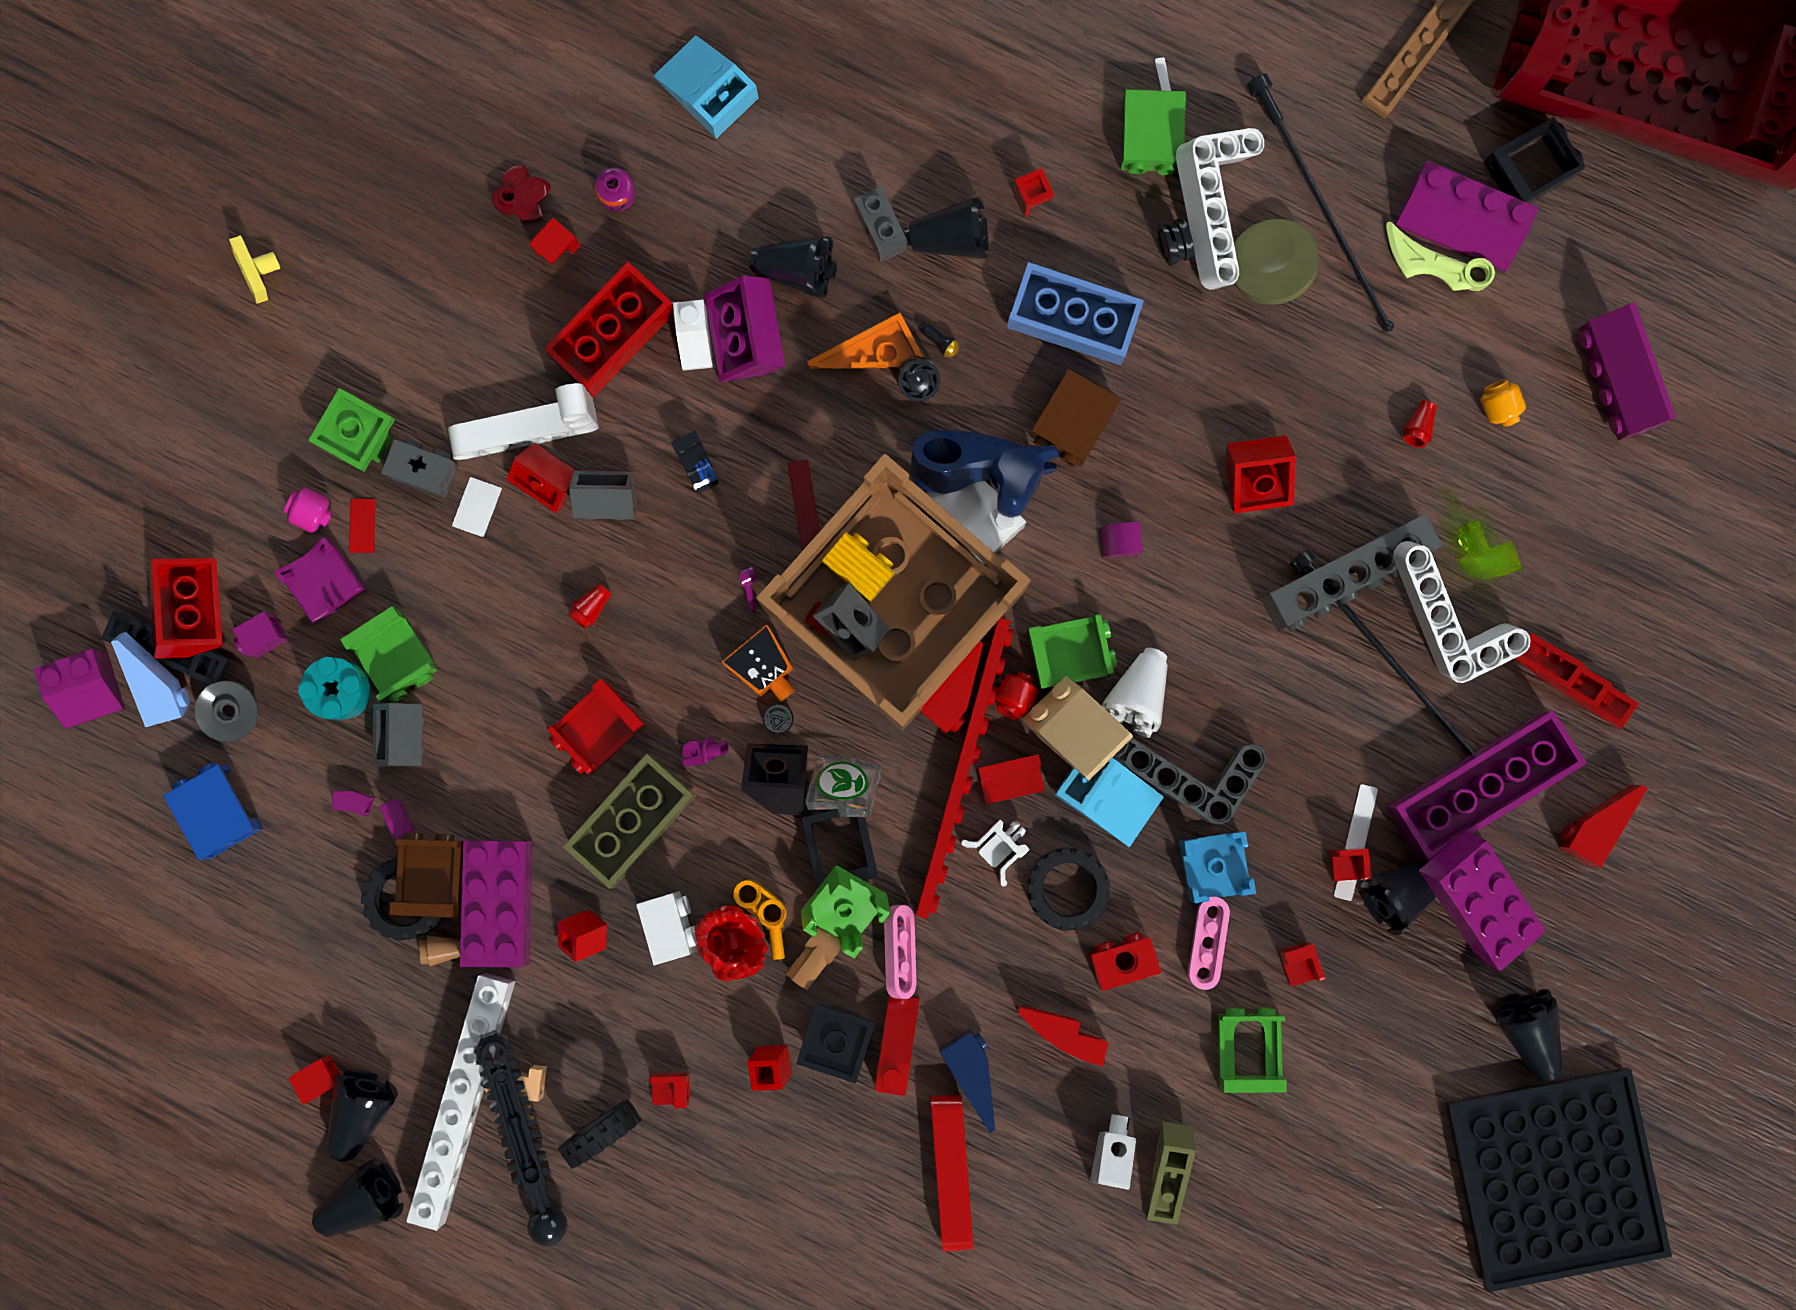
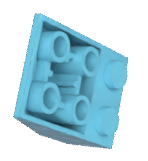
M696 35L653 76L716 139L758 99L756 84L733 62Z
M1111 758L1089 781L1072 767L1053 794L1128 847L1131 846L1164 798V796L1114 758Z

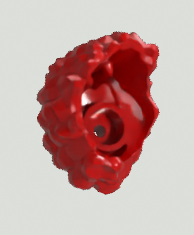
M723 905L715 911L707 913L694 930L699 955L703 957L707 965L712 966L713 975L718 980L729 982L731 979L737 980L755 975L757 971L764 967L762 961L766 959L764 954L768 951L767 943L762 940L765 937V933L760 930L757 919L750 917L749 914H745L744 910L738 906L729 907Z

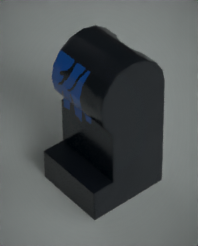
M696 431L671 442L697 494L719 484L712 469L713 466Z

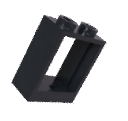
M1554 116L1496 149L1484 161V164L1503 193L1527 203L1535 201L1576 177L1586 167L1583 163L1582 154L1572 146L1567 138L1568 135L1565 127L1558 123ZM1542 137L1564 173L1531 191L1509 155Z
M855 800L837 803L838 810L826 812L825 806L807 810L808 816L802 817L817 889L828 875L823 876L812 823L851 814L857 815L868 866L847 871L862 880L878 877L863 804L856 805Z

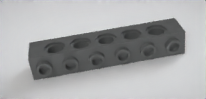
M1424 514L1261 598L1277 631L1288 627L1291 632L1307 624L1304 619L1305 617L1314 613L1315 617L1318 618L1332 611L1333 609L1330 604L1340 600L1343 605L1359 597L1356 592L1357 590L1366 587L1367 591H1370L1384 584L1382 577L1390 573L1393 578L1399 576L1400 574L1393 555L1394 550L1401 542L1410 541L1423 545L1430 550L1433 558L1436 557L1433 551L1442 547L1443 544L1427 515ZM1416 550L1411 552L1409 563L1415 561L1417 556ZM1375 555L1382 559L1383 568L1376 565ZM1349 569H1353L1357 573V582L1350 578ZM1323 582L1330 584L1332 588L1331 595L1324 591ZM1297 595H1301L1306 600L1305 609L1298 605Z

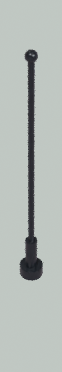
M1265 73L1257 76L1246 85L1251 97H1259L1273 125L1277 124L1382 321V330L1385 332L1392 331L1394 328L1393 322L1388 320L1282 122L1284 117L1269 91L1273 84L1268 74Z
M1308 548L1289 563L1296 573L1303 570L1307 575L1317 569L1312 563L1316 557ZM1323 582L1324 591L1331 595L1332 588L1330 584ZM1340 600L1336 601L1335 603L1469 756L1474 754L1475 752L1348 607L1345 604L1342 605Z

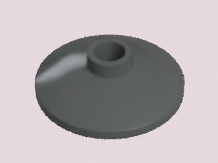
M215 682L207 686L199 694L195 703L194 712L198 726L207 736L217 741L232 742L239 740L249 734L257 722L258 706L255 697L246 687L237 682ZM227 704L234 707L233 715L225 712Z

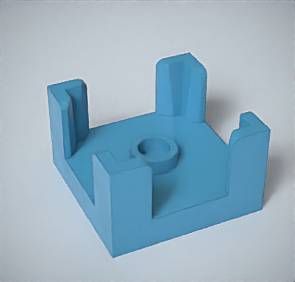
M1237 831L1179 841L1189 902L1210 901L1208 897L1220 898L1233 895L1256 894L1254 879L1249 877L1244 851V847H1248L1246 832Z

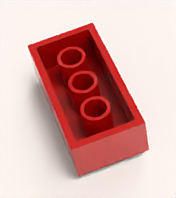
M627 262L557 334L544 350L573 380L583 384L594 398L674 315L673 303L634 266Z

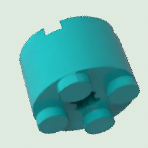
M324 657L306 669L298 687V694L305 707L312 714L324 719L347 720L358 716L367 707L371 699L370 680L368 674L358 664L340 658ZM337 684L336 688L339 690L337 695L333 694V686Z

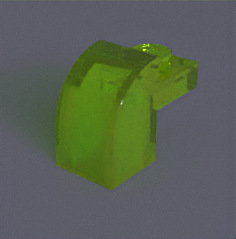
M1479 519L1458 527L1460 531L1458 534L1459 543L1462 549L1467 551L1468 555L1457 561L1468 575L1480 580H1493L1522 570L1513 541L1489 548Z

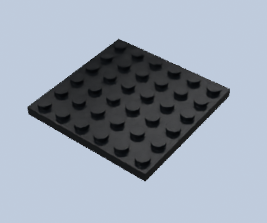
M1627 1067L1445 1102L1484 1290L1487 1292L1499 1291L1672 1257L1632 1069Z

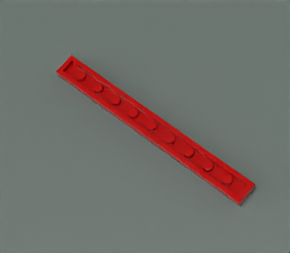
M1000 618L996 623L917 907L916 916L928 919L929 913L936 914L940 896L935 895L938 883L944 884L949 866L943 865L946 853H953L957 836L951 835L954 823L960 824L965 806L960 805L962 794H969L973 777L968 776L971 764L977 765L981 747L976 746L979 734L985 735L990 718L984 715L987 704L993 706L997 688L992 687L995 675H1002L1006 659L1001 658L1004 646H1010L1014 629L1009 628L1010 620Z

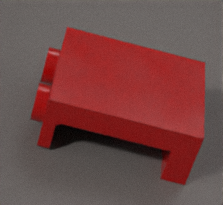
M599 679L592 686L593 690L555 725H550L547 728V731L551 734L548 738L549 741L560 752L565 749L572 757L569 760L570 764L580 774L585 771L587 774L593 775L646 726L643 720L603 679Z

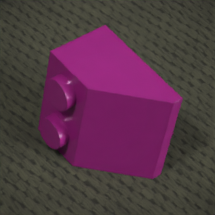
M89 649L33 669L43 700L65 729L125 709L107 651Z

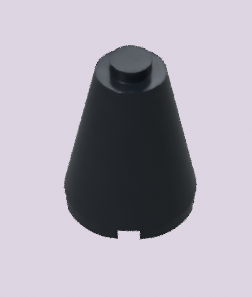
M974 197L910 221L909 227L905 228L907 246H912L914 252L977 259L987 258L988 255L985 252L989 251L987 218H983L979 212V209H985L982 198Z
M1421 860L1372 877L1371 880H1366L1362 883L1361 888H1366L1362 898L1368 911L1379 925L1385 922L1391 927L1386 930L1393 935L1404 933L1436 898V895L1419 871L1429 861Z
M348 1069L344 1071L343 1076H340V1073L337 1075L334 1082L326 1150L334 1160L346 1162L354 1159L396 1101L398 1091L391 1082L387 1080L384 1085L377 1081V1074L359 1069Z
M373 1159L362 1164L315 1208L312 1218V1225L315 1231L325 1237H330L388 1222L399 1217L403 1211V1202L399 1204L398 1194L402 1193V1189L393 1171L384 1163L378 1166L374 1163L376 1160Z

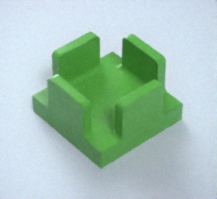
M339 388L308 441L365 472L371 460L377 463L380 462L392 442L393 437L388 434V431L395 419Z

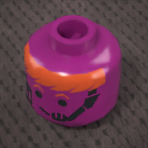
M613 167L605 169L596 178L594 185L595 194L604 208L613 212H621L633 204L636 190L633 180L627 172Z

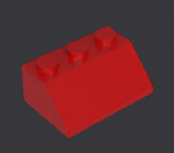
M217 558L151 559L149 580L154 659L188 658L222 647Z

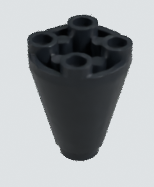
M815 236L753 248L750 255V269L763 278H770L771 281L812 297L826 298L829 280L835 279L837 273V263L832 261L831 254L833 238Z
M1540 989L1533 994L1523 996L1509 994L1501 999L1503 1005L1495 1012V1020L1498 1027L1530 1071L1537 1076L1538 1080L1550 1081L1558 1078L1562 1074L1561 1067L1563 1066L1559 1009L1557 1000L1552 996L1549 989Z

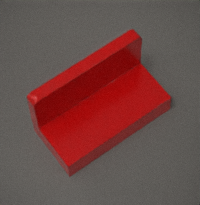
M533 443L514 458L506 480L554 513H557L564 505L570 491L573 472L576 470L536 443Z
M1039 754L978 768L977 771L985 803L990 804L1044 791L1045 787L1040 770Z

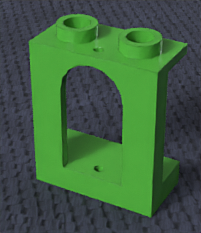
M1269 1007L1257 1008V1013H1245V1008H1226V1013H1217L1219 1089L1224 1093L1287 1092V1080L1282 1077L1281 1021H1285V1016L1276 1013V1008ZM1240 1021H1258L1263 1027L1265 1075L1235 1076L1234 1031Z

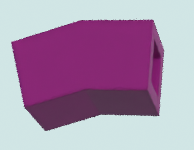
M333 791L332 810H345L362 816H369L375 797L358 791Z
M395 798L379 806L394 840L403 837L404 833H411L415 830L402 800Z

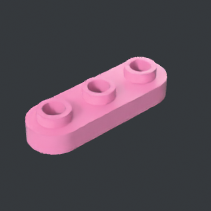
M1208 897L1210 901L1200 902L1197 907L1188 965V978L1195 987L1202 990L1215 987L1221 975L1230 910L1228 904L1219 897ZM1215 906L1217 908V915L1210 918L1207 910L1209 907ZM1205 937H1211L1213 940V944L1209 948L1203 946L1202 942ZM1202 967L1208 970V975L1204 979H1200L1198 976V971Z
M892 905L889 907L890 914L884 921L886 989L893 998L908 999L914 994L917 983L915 918L910 907L906 905Z

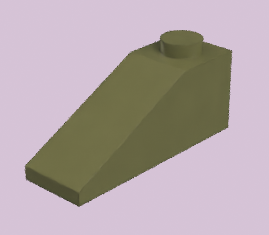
M1162 1122L1156 1147L1146 1215L1147 1220L1178 1225L1196 1152L1193 1126Z

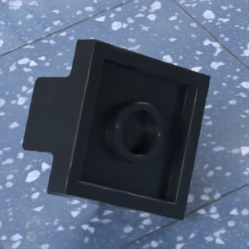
M816 1002L796 1064L856 1084L875 1021L863 1018L859 1013L835 1005L829 1007Z

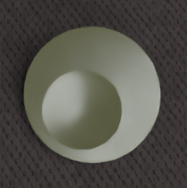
M1270 219L1259 222L1245 230L1234 243L1239 267V276L1234 284L1245 297L1254 302L1277 305L1294 300L1311 286L1317 275L1319 256L1316 242L1304 227L1293 221Z

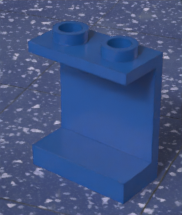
M208 764L198 770V776L191 780L185 778L174 783L171 786L172 791L163 795L198 860H209L263 829L258 818L248 817L225 774L231 771L229 765Z

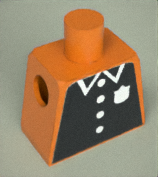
M768 625L764 626L722 661L730 671L760 696L771 689L782 702L795 691L785 678L793 670V667Z

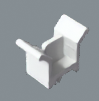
M999 819L977 841L963 839L961 840V845L966 846V848H977L995 832L996 834L979 850V854L990 866L997 867L1012 851L1014 852L999 868V883L1002 886H1006L1005 870L1018 857H1023L1029 849L1024 844L1016 845L1014 843L1019 837L1024 836L1026 830L1021 827L1011 837L1010 834L1020 824L1014 821L1004 832L1002 830L1003 822Z

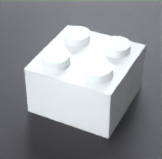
M680 891L636 904L653 965L690 955L697 950L694 931L696 927L695 925L690 927L687 917L688 914H691L687 896L682 897Z

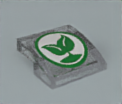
M817 756L805 800L808 810L838 809L841 817L871 816L881 776V767L852 758Z

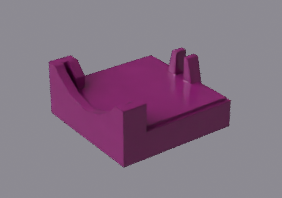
M326 537L319 540L304 556L274 572L279 581L288 587L310 621L316 625L366 590L334 542Z

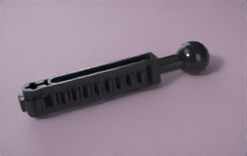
M493 1030L485 1035L481 1034L479 1036L480 1039L473 1048L476 1054V1065L483 1066L479 1069L480 1077H487L482 1081L483 1087L491 1089L486 1093L487 1100H495L490 1104L491 1112H499L494 1116V1123L502 1124L497 1128L499 1136H505L501 1139L502 1147L508 1148L504 1152L505 1158L513 1159L507 1163L508 1170L513 1171L511 1173L512 1184H522L523 1190L527 1191L533 1211L527 1224L528 1234L535 1243L541 1246H553L564 1237L568 1227L567 1218L560 1209L552 1206L549 1200L544 1176L550 1172V1166L548 1161H544L546 1159L545 1151L539 1150L543 1147L542 1140L534 1139L539 1135L538 1127H531L536 1123L535 1117L528 1115L532 1112L531 1104H523L528 1100L527 1092H520L525 1088L524 1082L517 1080L521 1076L520 1069H512L517 1065L516 1057H510L514 1052L513 1046L510 1045L507 1035L504 1036L498 1033L497 1030ZM493 1045L498 1052L499 1061L495 1063L488 1048Z

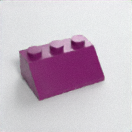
M741 276L704 295L719 382L766 375L785 366L770 278Z

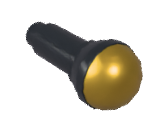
M921 323L918 329L925 337L937 345L941 355L953 357L957 354L959 350L957 339L944 336L930 324Z

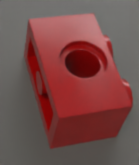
M1136 932L1124 936V942L1112 945V941H1107L1094 945L1095 951L1089 952L1088 955L1101 991L1162 973L1150 936H1142L1141 932ZM1121 952H1129L1131 955V963L1126 968H1118L1116 965V957Z

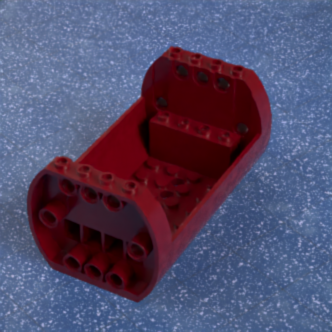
M1519 0L1491 88L1494 97L1783 191L1796 188V0ZM1589 54H1598L1602 59V65H1593L1589 60ZM1620 62L1626 63L1630 67V74H1621L1618 71L1617 64ZM1646 72H1654L1659 78L1658 84L1649 83L1646 79ZM1682 81L1685 83L1687 93H1679L1675 89L1674 82ZM1704 90H1710L1714 93V103L1704 99Z

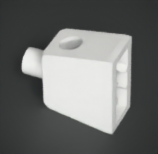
M1112 1114L1109 1132L1099 1133L1090 1182L1129 1190L1136 1138L1127 1136L1129 1117ZM1115 1142L1119 1145V1153L1116 1156L1111 1151V1146Z

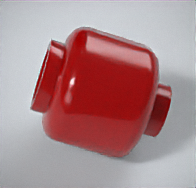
M1018 672L1017 675H1005L995 695L996 710L1014 720L1018 717H1025L1031 711L1038 698L1039 692L1033 684L1034 679L1022 672Z

